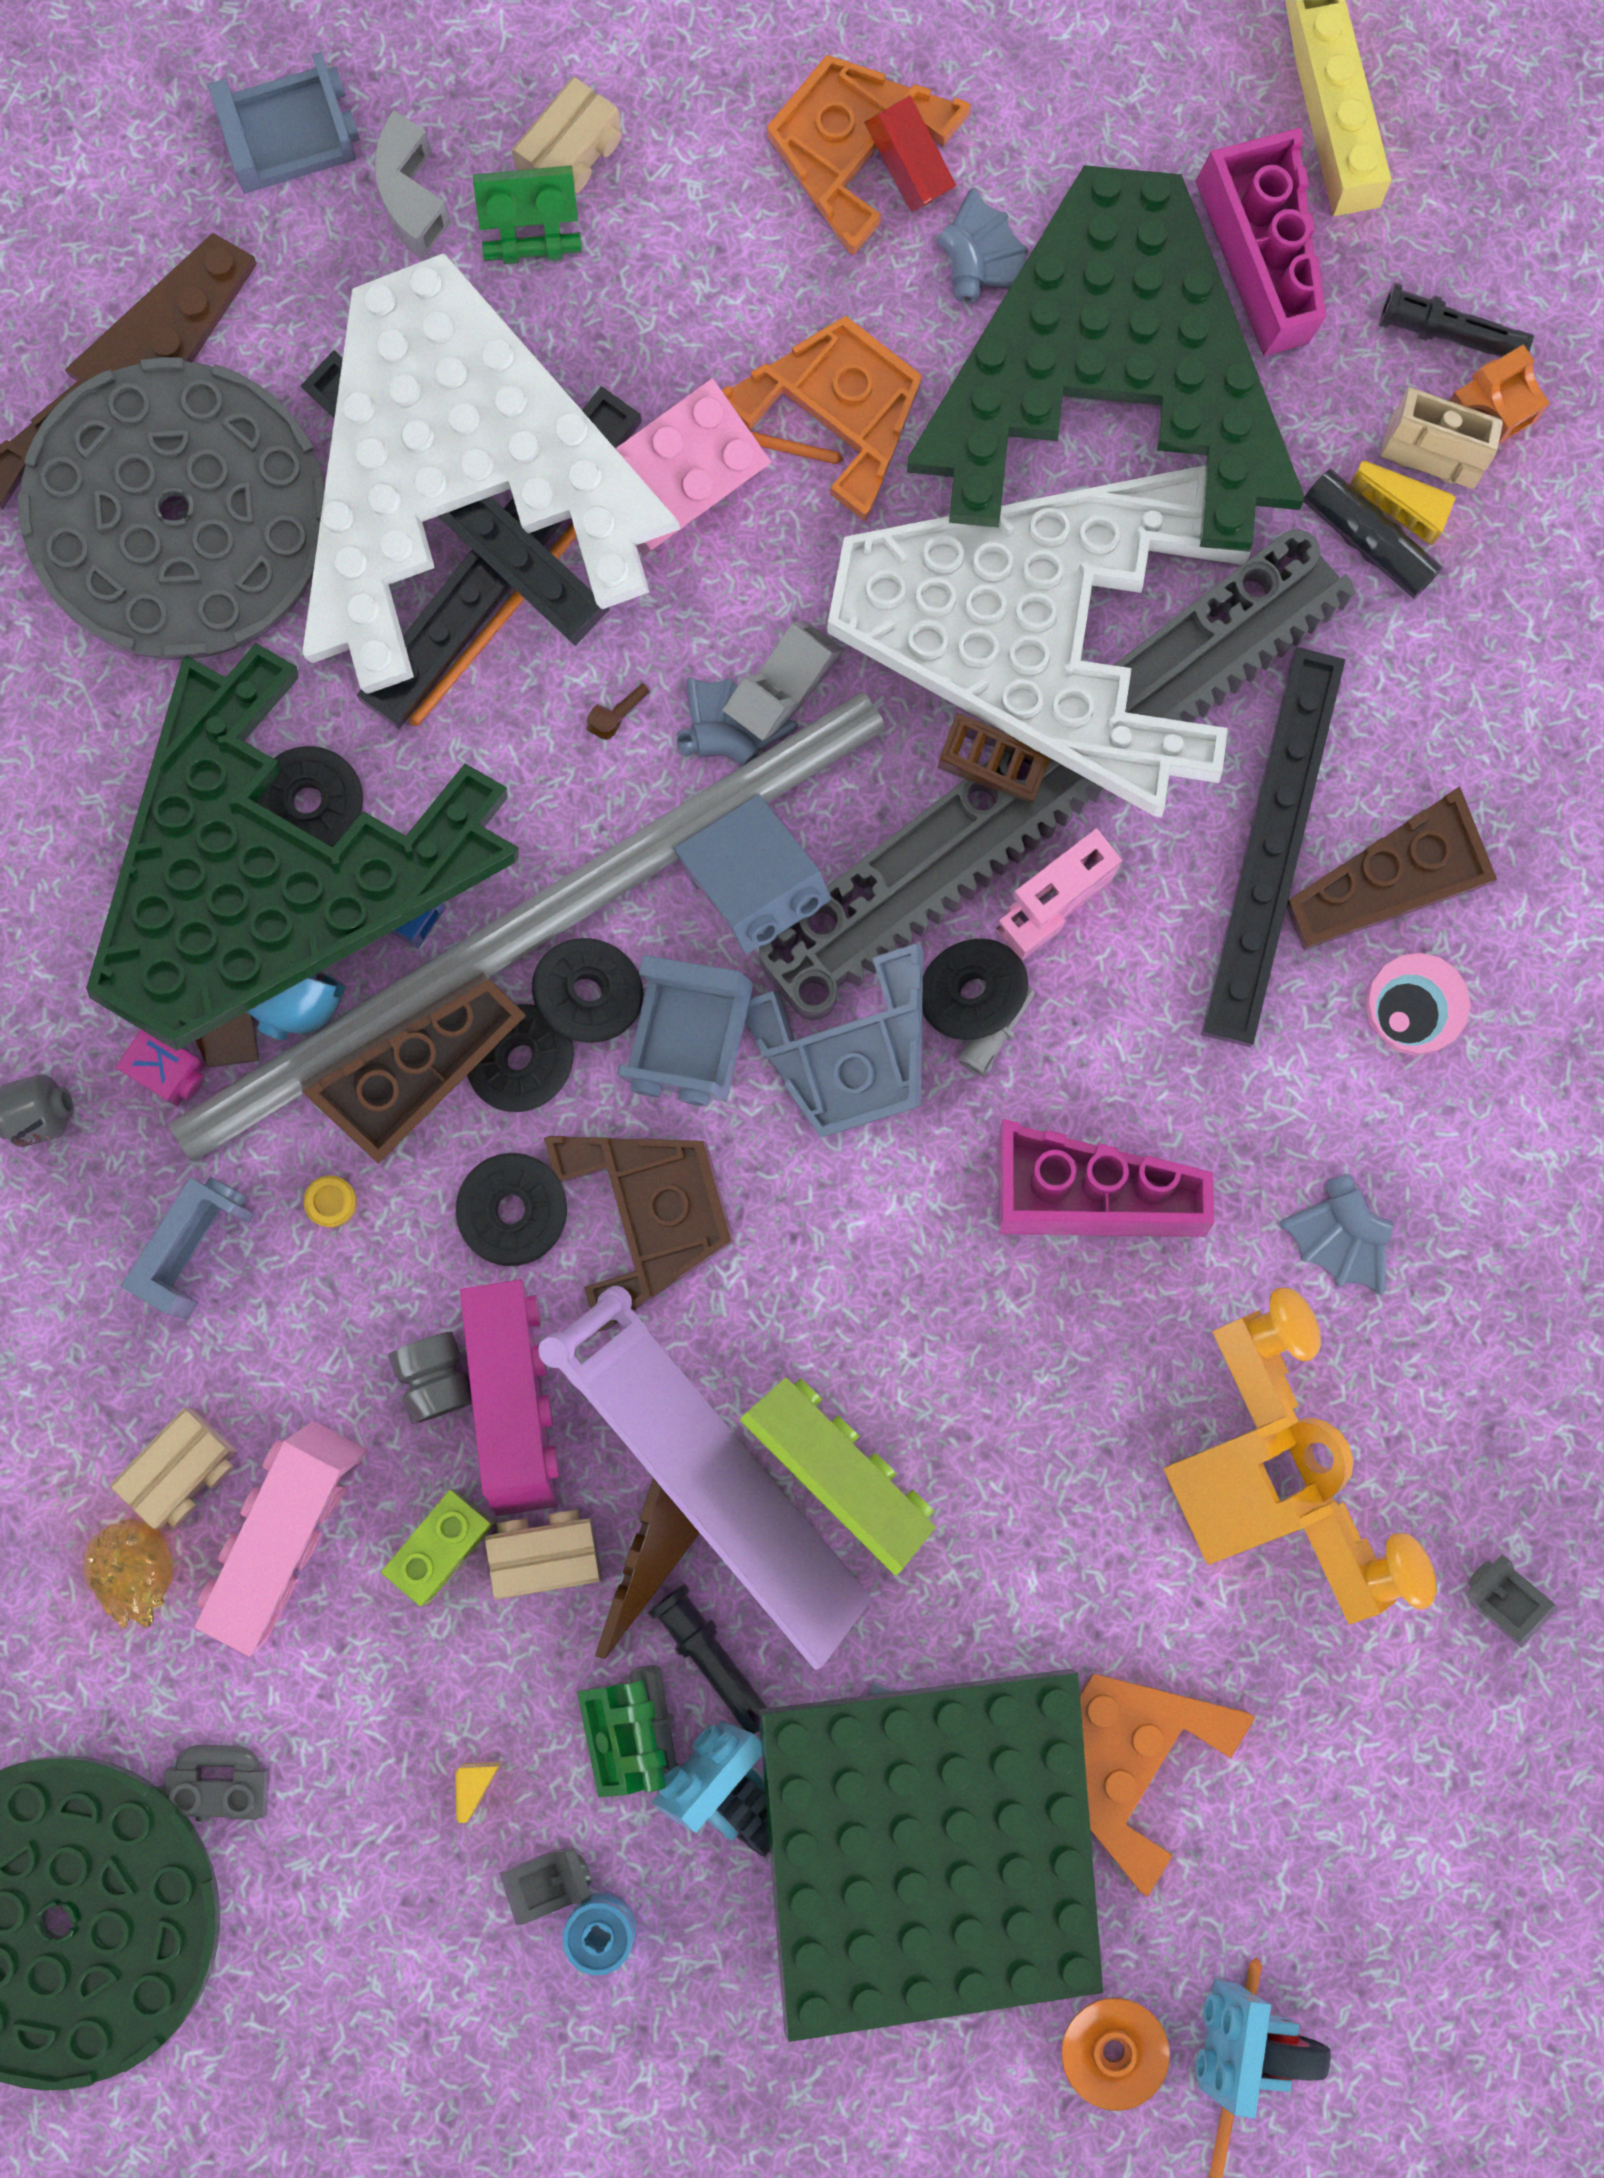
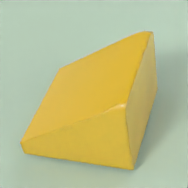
M502 1762L463 1763L455 1770L456 1820H458V1823H467L472 1818Z

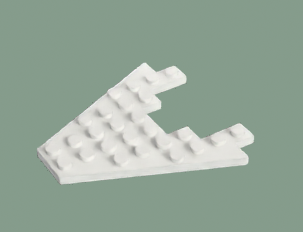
M444 253L352 288L303 654L305 659L314 663L350 650L360 689L367 694L414 678L389 584L435 568L423 521L511 489L521 526L527 533L572 518L596 604L601 609L649 593L636 545L681 529L678 520Z
M1203 465L1002 505L999 528L949 523V516L846 536L844 537L827 633L1155 817H1162L1169 775L1215 783L1220 782L1228 728L1125 712L1131 668L1081 661L1092 586L1142 593L1148 551L1243 565L1249 560L1250 552L1199 547L1206 466Z

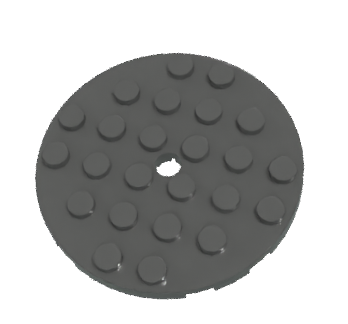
M161 357L142 359L140 364L123 367L113 372L110 369L103 371L75 388L54 407L34 436L26 454L21 490L18 493V516L21 535L34 571L48 594L76 624L100 640L127 652L161 659H184L185 656L194 659L228 652L249 643L263 635L284 618L303 596L313 579L325 485L311 442L288 409L271 393L240 373L214 364V367L200 363L186 362L183 358ZM170 497H181L189 504L187 517L176 521L164 519L160 513L162 503Z

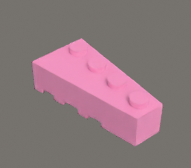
M315 1421L310 1422L283 1442L277 1440L273 1444L263 1463V1469L269 1471L261 1488L255 1486L242 1506L240 1515L246 1517L239 1535L236 1533L230 1535L220 1552L218 1561L223 1563L224 1566L217 1581L210 1579L198 1598L196 1607L201 1609L202 1612L195 1624V1629L248 1657H251L266 1643L299 1581V1578L292 1575L294 1569L302 1570L322 1537L321 1532L314 1529L317 1522L324 1524L334 1508L338 1507L344 1495L343 1493L347 1490V1488L338 1483L345 1472L356 1464L360 1465L368 1450L367 1448Z

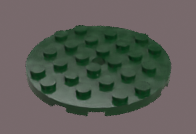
M50 1756L31 1759L0 1770V2082L43 2091L69 2090L91 2086L95 2082L127 2072L164 2045L183 2025L195 2008L210 1977L218 1949L220 1901L215 1873L205 1845L187 1816L182 1814L178 1809L179 1807H176L169 1800V1796L147 1779L116 1764L87 1757ZM61 1906L68 1913L73 1926L69 1929L67 1935L58 1936L48 1929L46 1915L51 1907Z

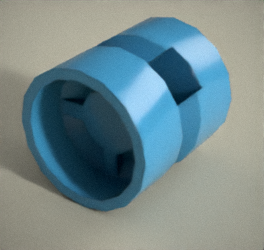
M609 1892L593 1893L590 1895L591 1900L577 1904L573 1908L563 1931V1949L568 1961L578 1971L591 1976L606 1975L617 1970L628 1959L636 1936V1918L631 1907L621 1897Z

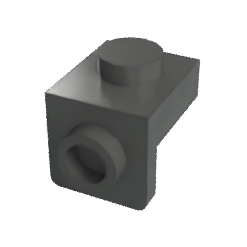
M1501 1555L1494 1563L1487 1561L1482 1564L1469 1581L1471 1588L1468 1590V1596L1472 1605L1521 1648L1557 1611L1555 1603L1515 1571L1512 1562L1504 1555Z
M574 1848L556 1849L499 1872L516 1925H524L568 1905L582 1904L591 1900L588 1889L591 1883L590 1872L585 1860L580 1855H577Z

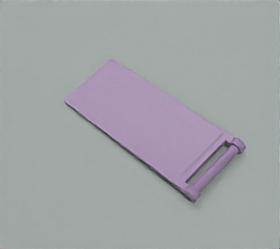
M611 1286L601 1293L595 1306L565 1330L554 1332L543 1339L539 1344V1357L547 1366L559 1368L570 1382L585 1395L815 1670H818L827 1662L872 1600L871 1596L651 1336L645 1324L631 1309L632 1300L628 1291L620 1286ZM617 1320L624 1330L581 1364L574 1356L575 1349L608 1321Z

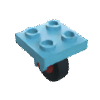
M1214 1979L1213 1993L1207 1996L1203 2011L1204 2023L1208 2027L1205 2049L1199 2051L1196 2060V2078L1200 2083L1199 2089L1234 2116L1256 2118L1260 2089L1291 2092L1292 2080L1316 2081L1327 2078L1331 2061V2050L1328 2046L1314 2039L1301 2036L1299 2034L1300 2024L1292 2022V2019L1270 2015L1271 2004L1235 1982Z

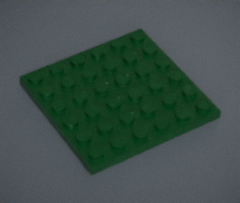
M1065 1669L758 1709L784 2035L789 2042L1103 1993L1079 1677L1076 1671Z

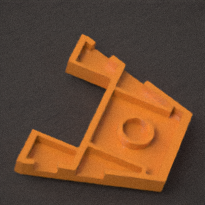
M826 55L768 124L767 137L843 246L854 256L881 223V214L845 188L877 149L864 122L911 95L933 140L944 147L970 115L971 105L955 97L952 102L931 95V89L917 84L908 87L887 80L884 73Z
M845 315L792 347V352L770 365L765 363L752 371L749 378L732 388L730 385L723 388L722 392L749 430L753 428L781 394H785L859 452L857 457L830 487V495L865 522L870 516L922 384L923 375Z
M1092 1673L1080 1692L1090 1830L1138 1890L1148 1897L1173 1855L1126 1825L1128 1819L1183 1729H1186L1221 1753L1232 1758L1255 1717L1246 1711Z

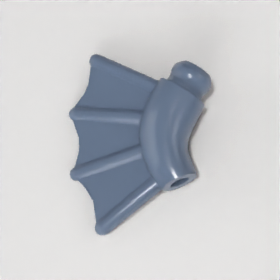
M975 188L968 191L953 223H950L936 240L951 260L952 284L955 286V298L961 302L962 298L967 296L969 297L968 303H973L979 299L980 289L983 286L1010 288L1025 264V257L1028 248L1012 234L1007 221L1008 214L1006 212H999L985 204Z
M689 677L686 685L692 728L680 729L676 734L679 753L685 757L696 753L698 757L726 756L743 766L755 759L759 754V750L795 731L798 728V723L789 719L773 735L762 741L722 711L738 687L731 678L715 683H707Z
M1343 1174L1340 1177L1328 1179L1326 1189L1330 1194V1198L1280 1221V1227L1286 1229L1298 1242L1301 1260L1324 1267L1335 1278L1337 1286H1342L1346 1283L1364 1284L1375 1290L1378 1295H1382L1385 1292L1386 1245L1391 1237L1393 1221L1378 1217L1370 1211L1360 1188L1355 1189L1354 1179L1351 1175Z

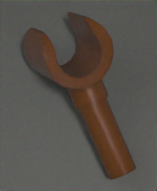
M641 683L618 703L612 711L599 703L596 704L587 717L588 725L586 730L601 739H611L627 713L650 693L647 686Z

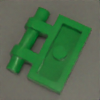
M572 165L473 174L480 230L499 228L501 236L499 240L482 241L484 261L503 260L504 265L518 264L519 258L548 256V261L562 260L563 254L582 253L580 232L561 234L559 224L562 222L578 221ZM544 224L545 235L517 238L515 227Z
M644 1680L626 1684L598 1686L577 1691L598 1798L630 1795L643 1790L647 1793L665 1789L666 1784L662 1767L666 1766L667 1763L664 1748L658 1749L652 1721V1718L657 1717L654 1700H648Z

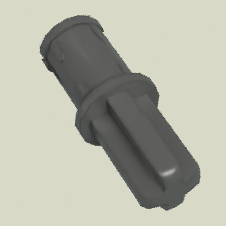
M655 1665L641 1666L630 1672V1682L644 1680L648 1700H654L657 1717L652 1718L658 1749L664 1748L667 1765L663 1766L662 1770L663 1774H666L665 1769L670 1771L675 1766H678L670 1723L674 1721V1715L668 1714L660 1668Z

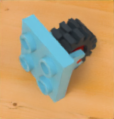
M720 1721L717 1726L710 1725L696 1738L692 1746L694 1752L682 1767L675 1766L665 1774L666 1788L658 1790V1795L651 1803L664 1816L695 1833L707 1821L724 1838H728L733 1842L737 1837L757 1854L766 1857L770 1852L765 1786L764 1780L752 1769L753 1765L762 1756L761 1740L751 1732Z

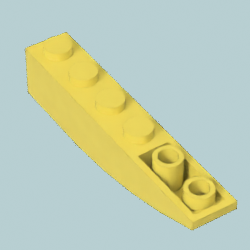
M1285 0L1296 65L1332 215L1339 216L1380 208L1392 179L1346 0Z

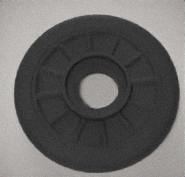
M302 746L280 753L273 758L279 763L280 773L256 800V803L333 848L362 813L363 790L357 773L343 757L325 748ZM304 788H314L321 793L320 806L311 813L299 812L294 806L296 794Z
M576 938L554 946L541 958L533 974L532 996L536 1009L542 1019L558 1034L578 1042L596 1043L617 1037L633 1024L642 1006L643 985L636 966L620 949L598 939ZM581 979L593 980L601 988L602 995L595 1001L582 1000L575 993L574 984Z
M970 939L956 943L942 951L929 964L923 975L922 1013L935 1030L947 1037L959 1040H975L990 1036L1006 1027L1023 1007L1028 992L1026 967L1019 956L1010 947L1001 942L991 939ZM981 979L986 982V988L980 996L974 999L961 997V990L968 981Z
M516 1004L526 1016L467 1074L475 1093L485 1103L502 1111L524 1112L544 1105L559 1093L572 1070L574 1061L573 1041L558 1034L549 1027L533 1004ZM518 1046H529L532 1051L529 1064L521 1070L510 1069L508 1057L511 1051Z
M520 1153L499 1154L478 1164L463 1181L456 1200L457 1225L466 1244L484 1260L502 1266H520L541 1258L560 1238L567 1218V1200L559 1178L542 1161ZM508 1195L519 1196L525 1206V1213L522 1219L514 1224L504 1223L498 1214L500 1201Z

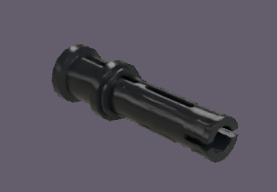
M1396 282L1393 283L1388 293L1379 320V326L1387 328L1392 324L1418 333V339L1427 341V339L1432 340L1435 336L1498 357L1505 356L1523 344L1529 352L1534 338L1532 333L1515 330L1502 324L1447 307L1446 301H1443L1442 297L1434 295L1431 299L1404 291L1402 284Z
M683 1584L657 1603L647 1613L651 1619L658 1618L677 1643L674 1648L677 1654L682 1655L684 1658L688 1656L692 1658L742 1728L755 1734L760 1730L758 1728L759 1725L748 1710H752L759 1719L758 1709H766L767 1706L714 1637L718 1633L715 1629L717 1627L713 1620L706 1621L687 1596L690 1591L686 1584Z

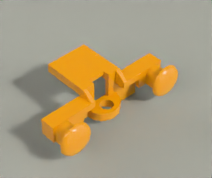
M1275 1288L1270 1295V1311L1261 1314L1260 1310H1257L1212 1331L1257 1429L1163 1468L1207 1565L1304 1528L1349 1625L1381 1614L1397 1602L1396 1599L1401 1597L1410 1606L1418 1610L1427 1609L1435 1599L1437 1582L1432 1562L1422 1544L1404 1532L1393 1533L1387 1540L1386 1554L1375 1557L1368 1539H1361L1345 1503L1337 1504L1336 1500L1334 1501L1332 1496L1345 1488L1352 1476L1353 1457L1349 1443L1342 1433L1327 1421L1312 1417L1297 1419L1293 1409L1299 1405L1284 1375L1289 1371L1280 1354L1288 1350L1295 1358L1302 1362L1311 1361L1318 1354L1321 1346L1320 1328L1316 1316L1305 1298L1291 1288ZM1315 1443L1324 1444L1332 1452L1334 1460L1331 1468L1322 1467L1314 1459L1313 1446ZM1289 1449L1306 1486L1293 1495L1280 1500L1263 1462Z

